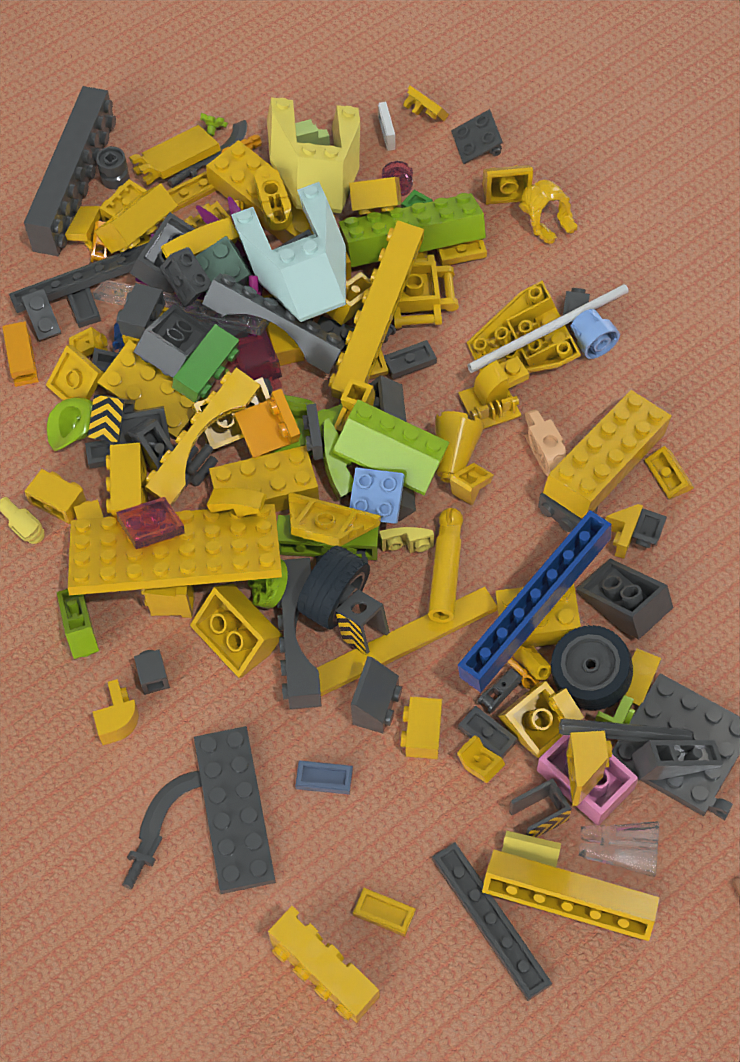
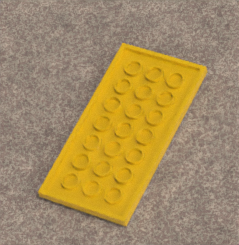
M264 504L261 513L237 517L234 509L210 513L209 509L167 513L158 512L155 514H144V516L133 514L124 518L108 516L105 518L71 520L68 569L69 595L282 577L275 504Z

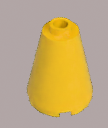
M455 411L441 412V416L436 415L435 436L450 442L436 471L437 475L441 477V481L450 483L451 476L467 466L483 432L484 422L479 418L475 417V421L468 419V414Z

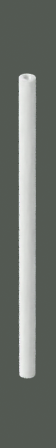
M623 284L467 364L468 370L473 373L493 361L574 321L582 312L589 309H597L629 292L628 287Z

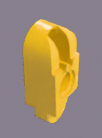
M267 165L261 166L254 174V181L264 222L272 230H284L292 222L291 203L278 170ZM281 216L282 220L275 221L274 217Z

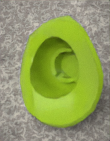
M78 397L66 399L57 404L49 413L47 436L48 442L54 451H58L74 441L88 436L92 401Z

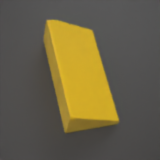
M665 445L644 459L668 499L689 492L694 488L671 450Z

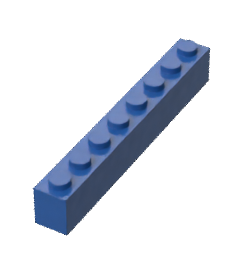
M589 510L459 662L458 671L462 680L480 693L486 688L610 541L611 523Z

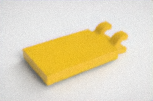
M196 125L142 152V156L135 154L130 156L129 159L133 164L139 162L137 166L133 167V171L137 175L148 173L142 179L146 185H149L155 179L161 177L164 180L221 151L219 143L200 125Z

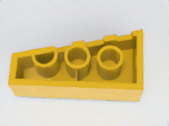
M291 906L268 931L273 947L272 953L283 963L288 960L294 966L293 972L302 981L305 982L309 979L316 986L314 991L323 1000L331 999L337 1005L335 1010L345 1020L348 1021L351 1018L357 1023L379 999L380 990L352 963L349 962L345 965L343 963L345 958L333 944L327 943L325 946L322 943L323 938L318 933V930L311 923L306 925L301 923L298 919L300 912Z

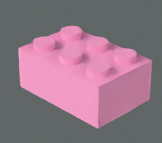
M563 735L539 758L537 771L546 780L553 778L562 794L572 802L566 755L570 735ZM612 755L609 758V768H605L603 778L576 807L599 826L635 789L638 777Z

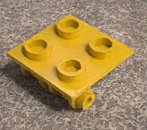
M474 387L458 392L470 419L475 421V417L479 418L484 422L483 429L522 416L517 407L519 405L518 397L512 396L509 389L507 398L502 399L501 403L498 399L494 400V406L492 402H488L487 405L483 406L474 393Z

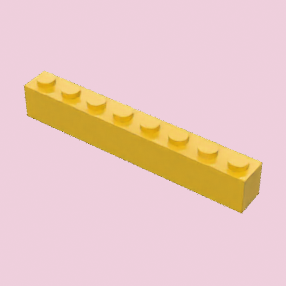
M397 220L395 227L389 229L386 239L389 243L386 249L382 248L378 259L381 262L379 268H374L370 282H372L370 290L366 289L362 298L364 306L362 311L358 310L355 315L354 324L356 326L354 331H349L345 344L348 346L345 353L341 352L339 355L337 374L333 373L330 378L328 387L331 388L332 397L341 399L350 378L368 384L424 240L423 228Z

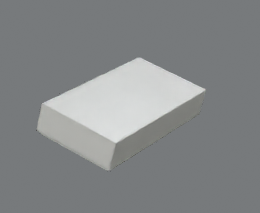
M380 102L378 104V119L386 149L388 151L395 150V132L386 102Z

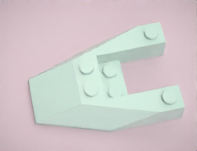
M319 182L297 190L303 211L314 233L311 236L272 250L254 207L231 215L255 276H258V282L300 322L346 305V246Z

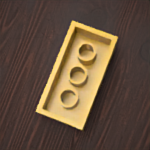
M306 445L209 468L213 489L243 488L265 493L266 500L264 504H275V512L289 509L290 492L319 500L318 484Z

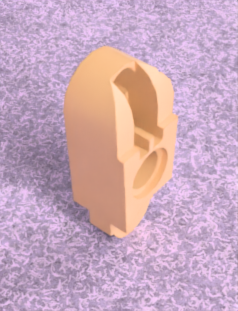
M534 409L525 413L528 434L524 436L543 472L548 477V474L566 457V450L563 445V438L551 419L544 421L539 411Z

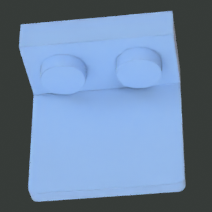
M355 468L349 508L381 515V522L397 524L405 475L398 472Z

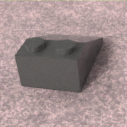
M170 212L137 258L130 274L150 287L162 289L164 296L170 299L175 291L160 269V266L166 260L161 246L195 228Z
M173 304L145 329L134 353L139 355L145 362L151 363L160 369L163 374L173 378L211 328Z
M611 558L576 588L577 593L619 630L637 639H640L673 609L668 585Z

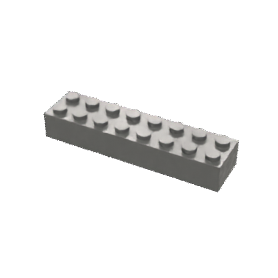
M82 86L24 221L33 252L59 257L62 248H65L67 244L65 233L82 205L83 197L88 193L90 180L95 176L96 156L108 144L110 131L116 125V116L113 115L112 111L113 102L110 100L108 90Z

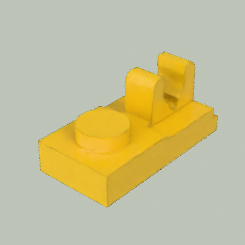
M409 85L407 88L409 96L403 103V106L409 110L411 105L415 104L412 110L415 115H419L425 107L427 109L425 113L432 119L436 120L438 117L443 121L446 120L449 114L441 106Z

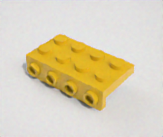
M128 340L97 383L116 397L135 400L134 410L136 411L164 406L169 434L177 439L195 415L191 407L194 402L172 388L173 378L171 376L163 374L160 369L151 363L145 362L139 355L134 353L138 341L134 344Z

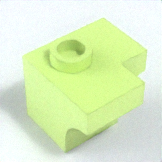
M311 119L295 123L298 143L330 145L327 129H318L316 124L313 125Z

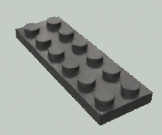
M247 726L195 736L194 742L220 893L226 894L276 883Z

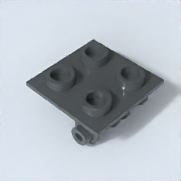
M490 109L451 130L463 164L487 151L493 154V156H498L501 153L503 141Z

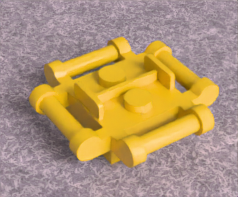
M434 254L427 255L424 258H416L394 314V327L396 329L402 328L405 325L430 323L442 325L441 310L445 309L452 312L459 308L458 299L455 298L453 284L455 274L452 266H436ZM438 277L444 279L446 298H440ZM433 310V314L401 316V313Z

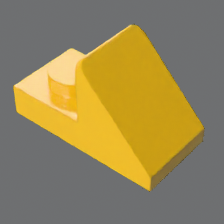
M472 463L451 476V492L469 505H473L479 490L491 483L494 474Z
M637 504L606 516L605 520L611 523V531L616 533L613 545L617 546L616 557L625 559L643 505Z

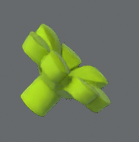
M201 113L200 120L204 121L208 126L206 132L210 136L215 135L216 128H226L228 125L227 122H224V118L218 117L215 119L213 116Z

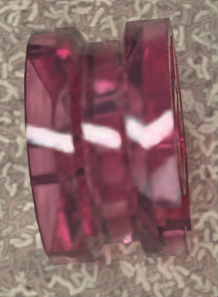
M393 161L386 164L382 169V178L399 177L401 196L410 193L413 188L412 168H409L408 164L403 161Z

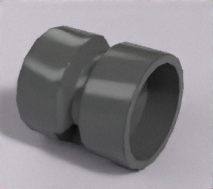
M113 146L105 147L98 152L96 161L101 182L106 188L116 190L130 179L125 154L122 149Z

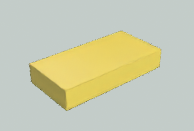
M506 830L502 852L556 867L561 843Z

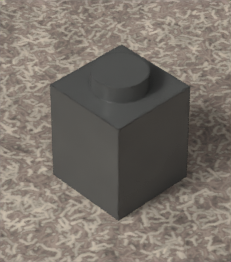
M160 649L155 651L146 650L140 653V655L134 656L144 695L170 688Z

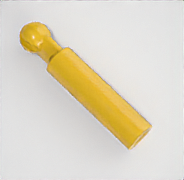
M447 508L439 516V536L436 538L428 617L438 623H447L454 619L461 551L460 534L463 524V515L456 508Z

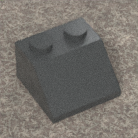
M368 656L351 702L352 724L383 734L385 726H390L392 723L394 710L391 709L394 701L398 702L400 699L402 686H399V676L373 657Z

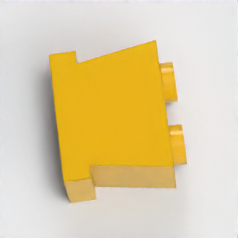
M193 585L141 589V594L145 595V606L149 607L151 616L181 615L182 618H192L195 600Z

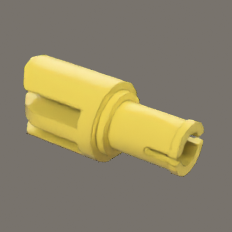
M8 497L0 499V512L9 520V528L24 541H28L31 544L41 542L45 531L40 521L27 509H19Z

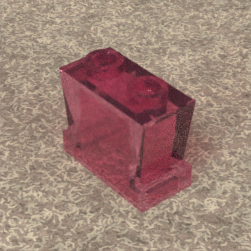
M265 329L256 331L254 336L238 338V350L240 352L237 358L232 363L230 362L231 365H236L234 370L237 367L253 380L262 377L263 379L272 377L275 380L282 377L279 359Z

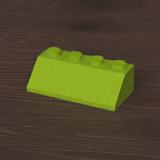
M357 400L347 418L333 453L366 469L403 473L405 475L403 486L425 495L450 442L361 400Z

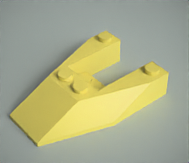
M271 97L267 116L270 163L275 170H278L286 192L295 208L303 209L297 190L319 182L332 212L342 213L350 193L349 183L355 181L359 171V108L337 105L332 124L334 146L298 143L296 139L293 100Z

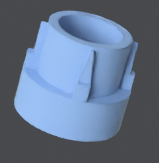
M595 309L582 312L570 325L571 330L578 339V347L588 359H595L606 354L616 345L620 338V332L609 319H603Z

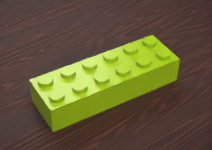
M460 193L451 198H437L432 202H419L404 208L395 207L391 211L372 212L367 216L349 217L344 221L338 222L340 233L351 261V267L378 262L382 248L386 249L389 243L386 241L389 229L395 227L397 220L424 229V240L419 252L486 238L484 213L472 193Z

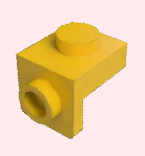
M476 735L457 752L465 770L485 783H488L505 766L503 759L485 748L480 738Z

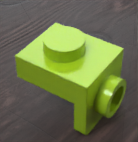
M624 695L614 717L598 711L595 721L630 724L636 711L631 709L634 699Z

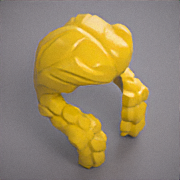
M540 180L523 190L521 195L522 201L519 203V207L530 215L534 235H539V238L548 244H553L555 239H557L554 232H551L543 223H540L542 209L545 208L549 201L555 200L559 201L557 218L560 221L561 227L570 234L577 231L578 225L574 222L569 203L570 198L566 196L558 185L549 180Z

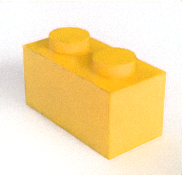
M566 688L559 690L548 698L550 701L549 706L559 716V722L563 718L575 720L584 718Z

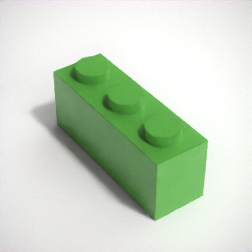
M215 324L173 377L172 388L194 403L198 402L201 397L205 399L212 389L211 384L215 379L220 380L225 373L226 364L229 361L232 363L237 358L240 352L238 350L239 339Z

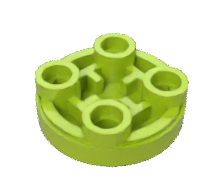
M280 559L282 577L248 580V586L252 588L253 604L255 606L271 609L281 600L288 579L287 566L282 559Z

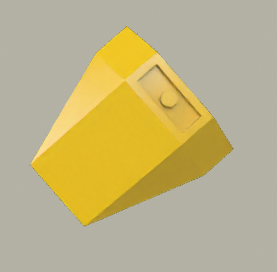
M543 281L521 291L466 342L475 360L561 317ZM564 325L497 361L500 364L518 356L527 371L531 373L560 367L580 357L581 354Z

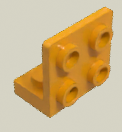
M282 389L273 391L270 400L235 413L236 421L252 458L263 456L299 442L301 433Z

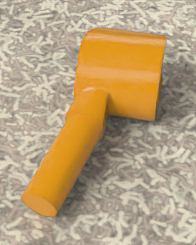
M512 657L507 661L522 676L521 681L525 688H532L541 681L536 680Z

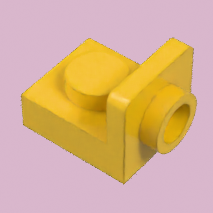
M90 327L69 337V345H73L87 357L93 354L94 348L107 351L108 340L103 333Z

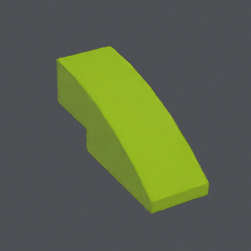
M327 418L324 420L321 430L323 462L331 488L339 501L352 493L354 479L347 467L353 462L333 453L339 439V434L330 419Z

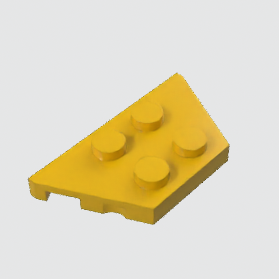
M289 493L291 535L331 546H342L381 524V515Z

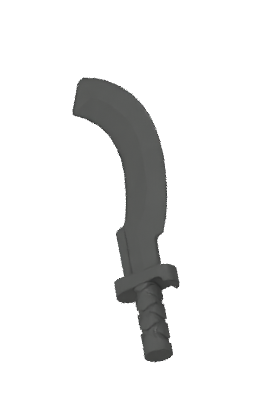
M246 120L233 124L232 134L220 147L221 151L228 146L230 147L238 140L244 139L247 132ZM221 151L181 170L180 173H177L168 180V184L173 188L190 175L194 178L198 175L197 170L218 157Z
M200 771L190 772L173 779L156 794L150 803L140 829L139 838L142 842L137 852L130 851L127 856L128 860L134 859V862L122 884L124 887L132 889L144 865L146 864L151 867L154 865L156 859L153 858V855L162 840L160 830L165 815L170 806L181 795L202 786Z

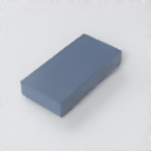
M299 760L295 787L298 790L350 795L353 766Z

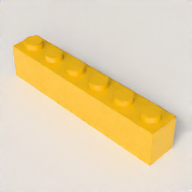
M495 849L488 865L482 889L483 893L646 941H649L660 898Z

